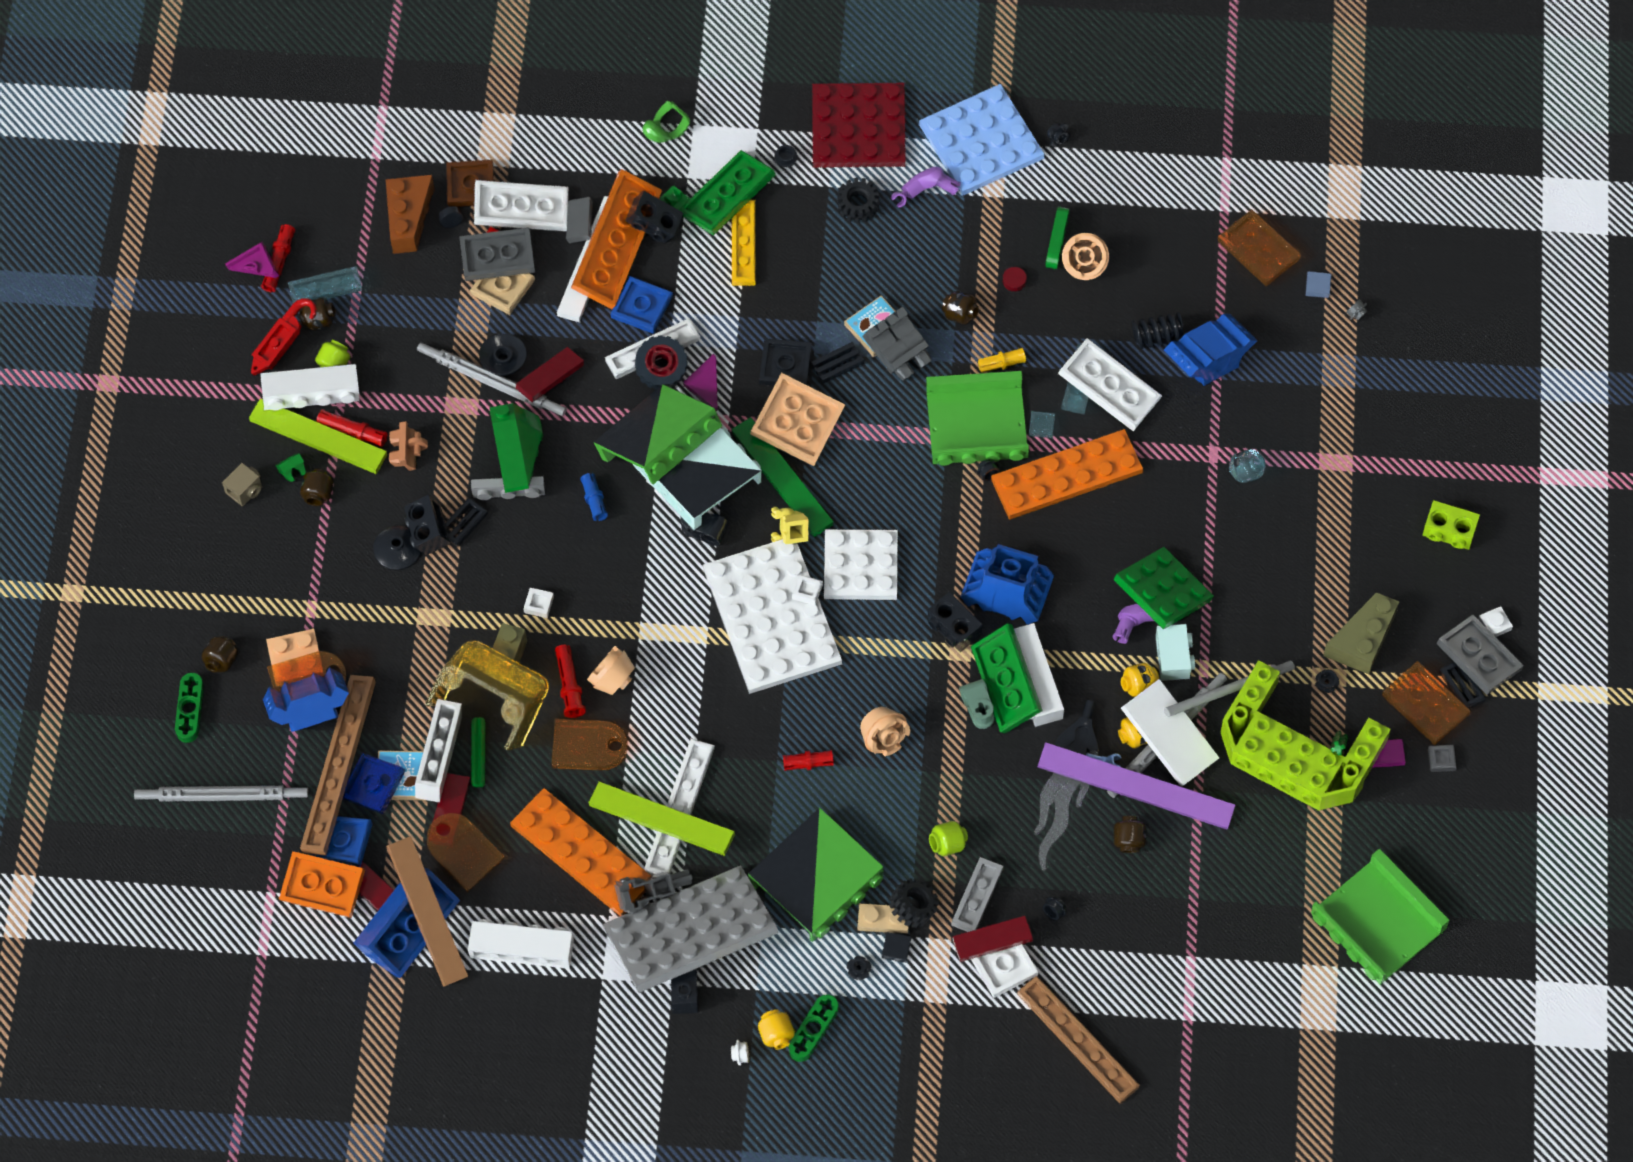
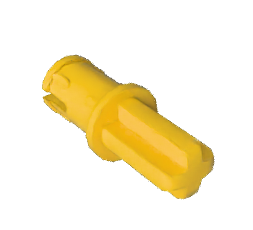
M1023 348L1005 353L1000 351L997 355L979 359L978 367L982 373L999 368L1005 370L1007 366L1025 363V353Z

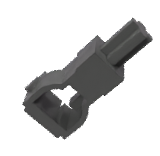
M687 869L674 874L661 872L646 879L634 877L621 878L614 885L620 909L629 915L636 913L645 907L650 900L675 894L674 889L692 884V875ZM630 883L632 888L644 885L646 896L635 901V905L631 902L629 891H627L630 890Z

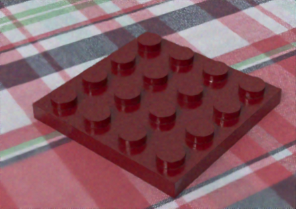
M904 83L812 84L813 168L905 167Z

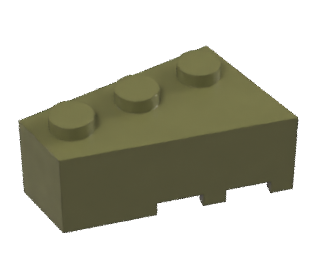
M1376 592L1326 644L1323 656L1369 675L1394 620L1399 601Z

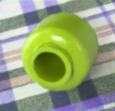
M335 340L325 342L321 346L315 361L320 368L347 365L350 360V354L347 352L348 347Z
M956 821L936 825L929 835V843L932 850L941 856H949L961 852L965 848V841L968 840L966 829L961 827Z

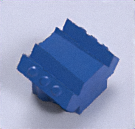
M1222 314L1216 321H1208L1186 333L1179 341H1172L1164 351L1190 377H1194L1205 386L1237 369L1242 356L1258 340L1231 314Z
M998 544L993 550L986 548L976 553L960 597L968 607L978 604L983 611L988 610L1008 616L1011 620L1021 617L1029 625L1039 620L1054 575L1047 566L1038 564V556Z
M329 667L324 677L313 672L311 677L292 683L284 682L280 692L269 687L263 702L270 720L280 725L288 723L291 732L339 717L336 707L344 704L349 691L342 674Z

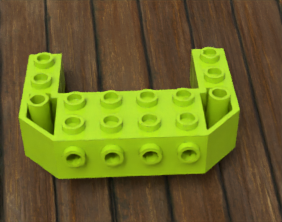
M1258 660L1223 718L1221 736L1230 764L1317 810L1352 803L1361 792L1367 775L1387 743L1391 729L1368 718L1346 757L1337 755L1331 749L1261 713L1278 684L1280 671Z

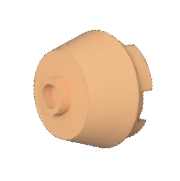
M1080 233L1068 240L1063 249L1062 260L1065 269L1073 277L1081 280H1090L1101 275L1106 269L1109 262V251L1105 242L1097 235Z
M614 646L587 680L594 685L593 688L613 695L618 688L623 690L632 680L629 675L635 667L625 650L622 652Z
M878 707L871 710L863 718L860 726L866 748L870 752H874V754L882 753L884 756L892 755L901 749V741L905 735H910V727L907 724L906 718L887 707Z

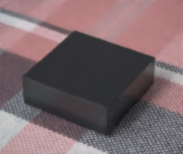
M887 932L882 958L907 963L911 937Z

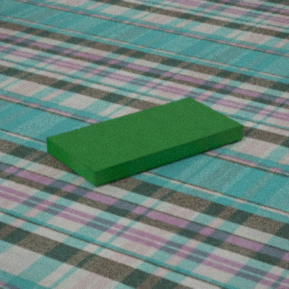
M740 150L679 211L683 212L682 216L714 236L776 175L775 171Z
M1007 623L971 646L981 678L986 684L990 700L993 704V713L1001 733L1009 732L1043 711L1012 624Z

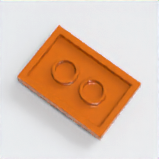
M292 851L279 900L352 918L365 869Z

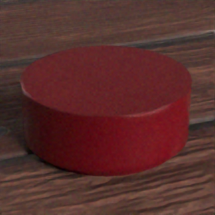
M1018 267L1008 268L1003 274L1004 287L1010 291L1023 289L1026 285V273Z

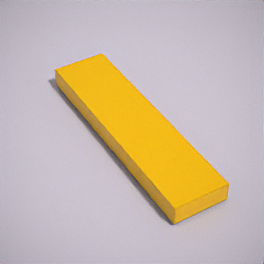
M750 200L732 217V286L756 285L755 200Z

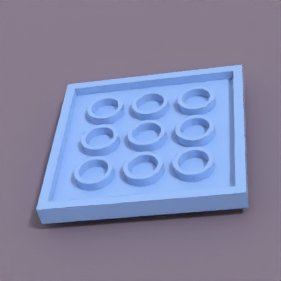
M1001 84L919 120V126L951 178L961 182L957 188H959L962 196L1044 159L1042 149Z

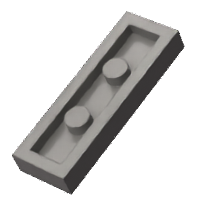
M532 477L529 489L505 493L502 478L471 480L473 498L480 500H489L492 497L512 499L516 496L536 498L540 495H545L543 477Z
M981 857L979 858L951 926L967 932L978 928L1003 871L1002 865Z

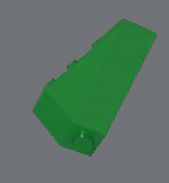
M514 403L489 407L505 493L529 489L534 472L535 458L538 457L539 443L543 438L540 417Z

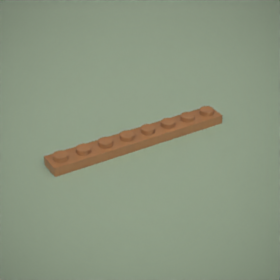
M350 675L347 685L349 694L339 712L300 849L303 853L327 854L376 681L374 677Z

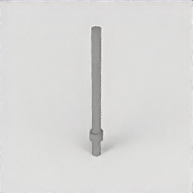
M1292 661L1277 666L1274 664L1270 665L1280 671V675L1295 669ZM1248 677L1168 706L1164 709L1167 717L1239 691Z

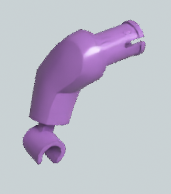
M933 166L912 177L901 187L903 191L893 193L891 199L894 200L897 196H902V201L896 205L897 207H902L906 204V197L914 198L923 190L933 188V186H938L955 195L959 189L957 186L959 187L961 182L944 174L941 167Z
M1138 604L1126 606L1118 614L1120 622L1113 634V639L1116 641L1120 637L1118 642L1125 644L1128 642L1134 626L1154 620Z

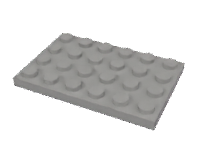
M741 865L646 905L636 913L625 914L603 924L606 934L638 993L778 934L776 924Z

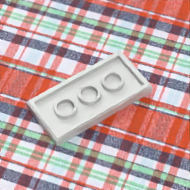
M475 181L474 225L567 231L568 187Z
M1088 338L1058 373L1133 432L1162 397L1156 390Z
M1159 679L1121 707V709L1180 787H1182L1219 759V757L1184 711L1170 717L1166 716L1164 709L1177 702Z

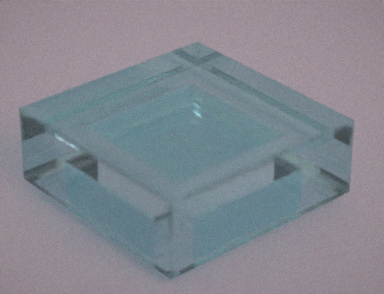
M1031 411L1029 436L1053 438L1055 413Z

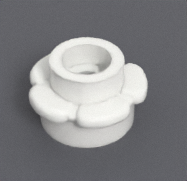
M739 1040L736 1041V1045L731 1046L732 1060L737 1061L738 1065L749 1062L748 1044Z

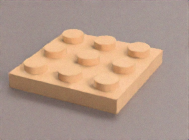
M781 373L750 434L814 466L845 404Z

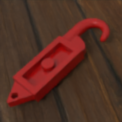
M308 298L297 300L291 305L282 319H278L252 353L254 358L251 374L253 376L267 369L272 370L300 334L301 326L295 316L303 306L310 307L311 314L309 318L314 319L317 308L312 300Z

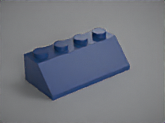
M424 868L443 916L446 919L460 899L428 868ZM401 882L353 943L370 960L397 978L402 977L426 945Z

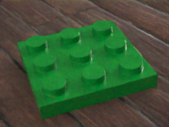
M1165 547L1120 571L1114 578V581L1163 630L1208 604L1214 597Z

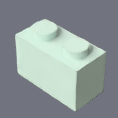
M1186 624L1171 625L1164 630L1157 626L1156 645L1160 681L1190 679L1191 670H1195L1194 655L1189 653V648L1192 647V633H1187Z

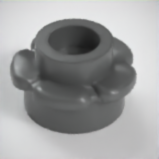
M1359 299L1346 312L1350 316V320L1355 318L1358 321L1368 311L1365 308L1367 303L1364 304Z

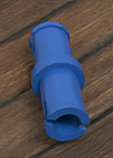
M587 473L580 478L586 494L584 498L590 506L593 520L597 521L598 517V521H602L608 517L603 503V492L598 488L595 474L592 473L590 477V473Z

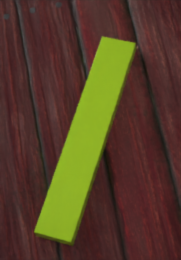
M261 398L249 417L250 422L374 474H377L387 457V451L287 409L264 410L263 399Z
M598 782L589 801V806L723 856L726 855L735 836L732 830L602 782Z

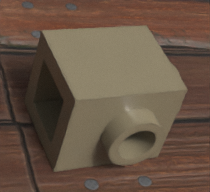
M243 463L222 482L225 493L242 507L251 498H255L262 488L259 472L251 466L248 468Z

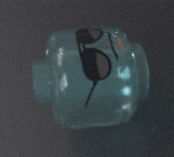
M1253 449L1238 452L1230 459V473L1235 480L1241 483L1257 480L1264 473L1265 459L1259 452Z

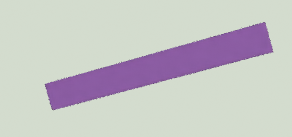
M1046 742L1037 766L1038 768L1226 830L1235 807L1234 804Z

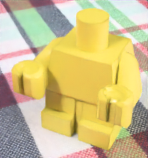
M773 507L771 509V515L775 519L780 518L781 535L777 532L771 534L772 542L782 539L785 544L808 541L809 519L804 513L794 511L791 508L779 509L778 507Z

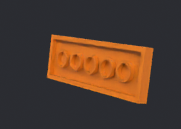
M623 169L617 174L571 286L575 291L610 309H613L617 303L645 234L644 231L634 229L631 224L625 221L633 200L642 191L658 199L662 192L661 189Z
M1125 429L994 474L991 476V480L1010 520L1143 473V467Z
M545 788L510 822L512 828L620 917L626 912H623L619 906L614 887L616 881L624 877L646 879L651 876ZM630 883V890L627 891H629L631 902L635 904V901L639 900L645 893L644 885L632 888Z

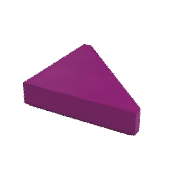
M263 242L225 263L226 267L231 271L274 278L279 276Z
M713 354L683 382V385L703 403L713 407L715 411L718 410L716 355Z

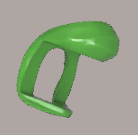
M667 101L657 111L653 121L647 120L644 123L642 131L648 139L664 143L680 137L687 130L690 119L674 102ZM674 108L683 118L674 131L667 132L661 127L660 121L670 109Z

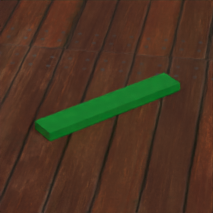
M751 417L731 429L733 436L743 446L751 459L759 463L762 473L788 506L794 511L804 513L809 519L808 531L813 538L833 526V520L776 448L750 434L755 424Z

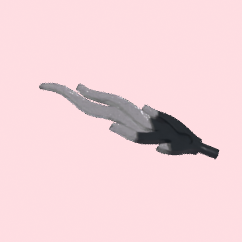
M1086 701L1082 717L1079 716L1078 720L1058 737L1055 746L1086 755L1087 751L1098 756V744L1091 720L1096 705L1094 701ZM1054 773L1043 787L1040 796V820L1034 830V834L1039 835L1045 828L1049 807L1054 803V821L1039 848V863L1043 871L1046 870L1048 850L1067 829L1068 809L1074 791L1080 784L1081 789L1076 799V807L1079 808L1090 784Z

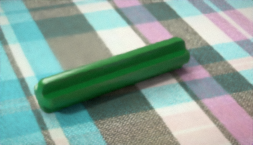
M481 717L472 719L471 783L474 788L485 786V719Z
M1341 730L1336 732L1331 744L1332 752L1337 751V755L1343 754L1348 740L1347 733L1342 735Z

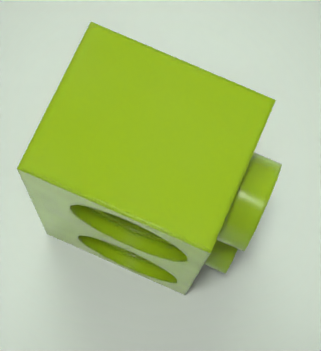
M1433 500L1423 536L1428 537L1432 541L1449 543L1458 549L1465 548L1469 550L1480 514ZM1435 521H1440V522H1442L1444 525L1439 526V525H1436L1434 522H1435ZM1462 528L1465 529L1467 532L1461 533L1457 529Z

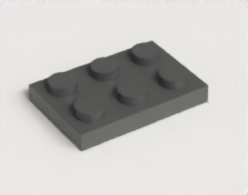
M529 228L460 236L465 281L535 272Z
M1471 615L1444 634L1436 643L1486 695L1519 673L1524 666L1474 615Z

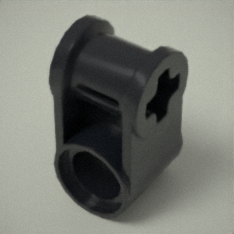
M706 512L702 515L701 526L693 530L680 516L681 529L684 535L712 546L720 545L729 524L725 518Z

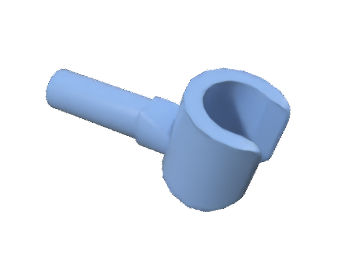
M1090 753L1086 754V756L1116 765L1114 761L1121 759V756L1117 753L1107 757Z

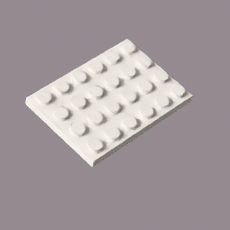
M782 539L703 564V570L749 694L842 664L841 656L819 599H817L815 606L792 599L799 575L810 577L797 543L785 544Z

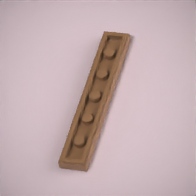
M409 836L387 845V850L443 987L468 977L412 837Z
M1037 976L1018 990L1017 994L1120 1104L1139 1088V1084Z

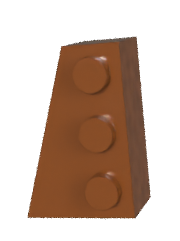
M432 175L386 179L390 240L393 254L416 252L424 228V220L426 214H428L431 196L435 190Z

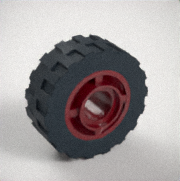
M658 335V337L653 336L648 341L645 340L642 343L635 358L636 374L640 377L642 383L647 384L649 388L657 389L662 384L670 388L676 386L683 379L688 362L687 353H685V349L679 344V341L669 336ZM664 358L668 365L660 368L655 364V360Z

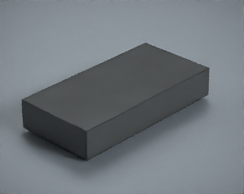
M590 197L568 201L566 231L568 243L591 239L593 201Z

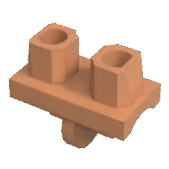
M406 421L400 422L399 429L390 432V442L394 447L399 446V450L389 453V462L394 467L405 466L409 471L416 470V456H420L421 451L428 447V441L421 438L420 432L409 428Z

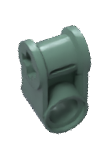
M980 679L960 686L959 690L963 703L968 709L973 724L979 729L991 727L994 722V709L984 680Z

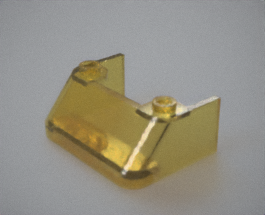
M479 641L465 642L439 672L425 705L430 707L436 705L437 699L445 700L449 690L459 688L464 678H467L505 699L501 714L503 719L514 726L504 749L509 751L522 747L548 692L547 680L542 675Z

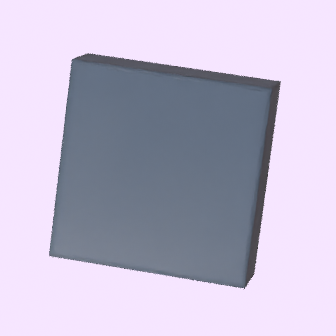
M1307 272L1305 296L1329 298L1331 274Z

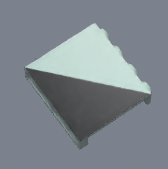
M722 427L654 485H651L695 530L701 526L704 513L746 483L754 479L757 484H760L762 470L756 460H751L746 455L743 446L736 444L731 439L729 432ZM633 464V466H634V467L648 480V482L651 484V482H650V480H649V478H648V476H647L645 470H644L643 468L638 467V466H636V465Z

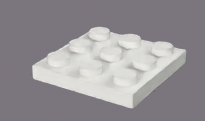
M825 530L824 599L897 600L898 530Z

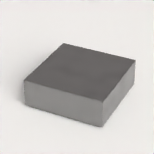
M1454 745L1429 746L1428 754L1431 772L1456 771Z

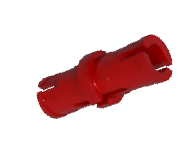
M832 750L812 753L805 751L803 754L783 755L784 771L805 768L812 770L814 767L834 766Z

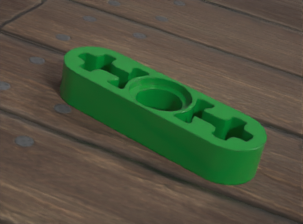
M1057 208L1046 258V268H1058L1069 218V208Z
M188 673L180 681L175 732L178 739L184 743L194 741L199 734L204 685L201 677L196 673ZM191 681H195L196 685L193 686V696L190 695V690L188 688V685L191 684ZM186 703L196 704V709L193 712L186 713L183 711V706ZM185 720H189L191 730L188 731V734L184 735L182 730L186 729Z
M828 994L820 996L790 1041L789 1053L795 1061L803 1062L811 1057L838 1013V1001L835 997ZM828 1003H831L832 1011L826 1010L822 1019L820 1017L823 1011L822 1004L827 1005ZM809 1023H818L821 1026V1030L817 1034L809 1033L806 1029ZM805 1037L806 1039H808L805 1044L806 1052L801 1051L798 1054L796 1053L795 1046L800 1047L804 1042Z

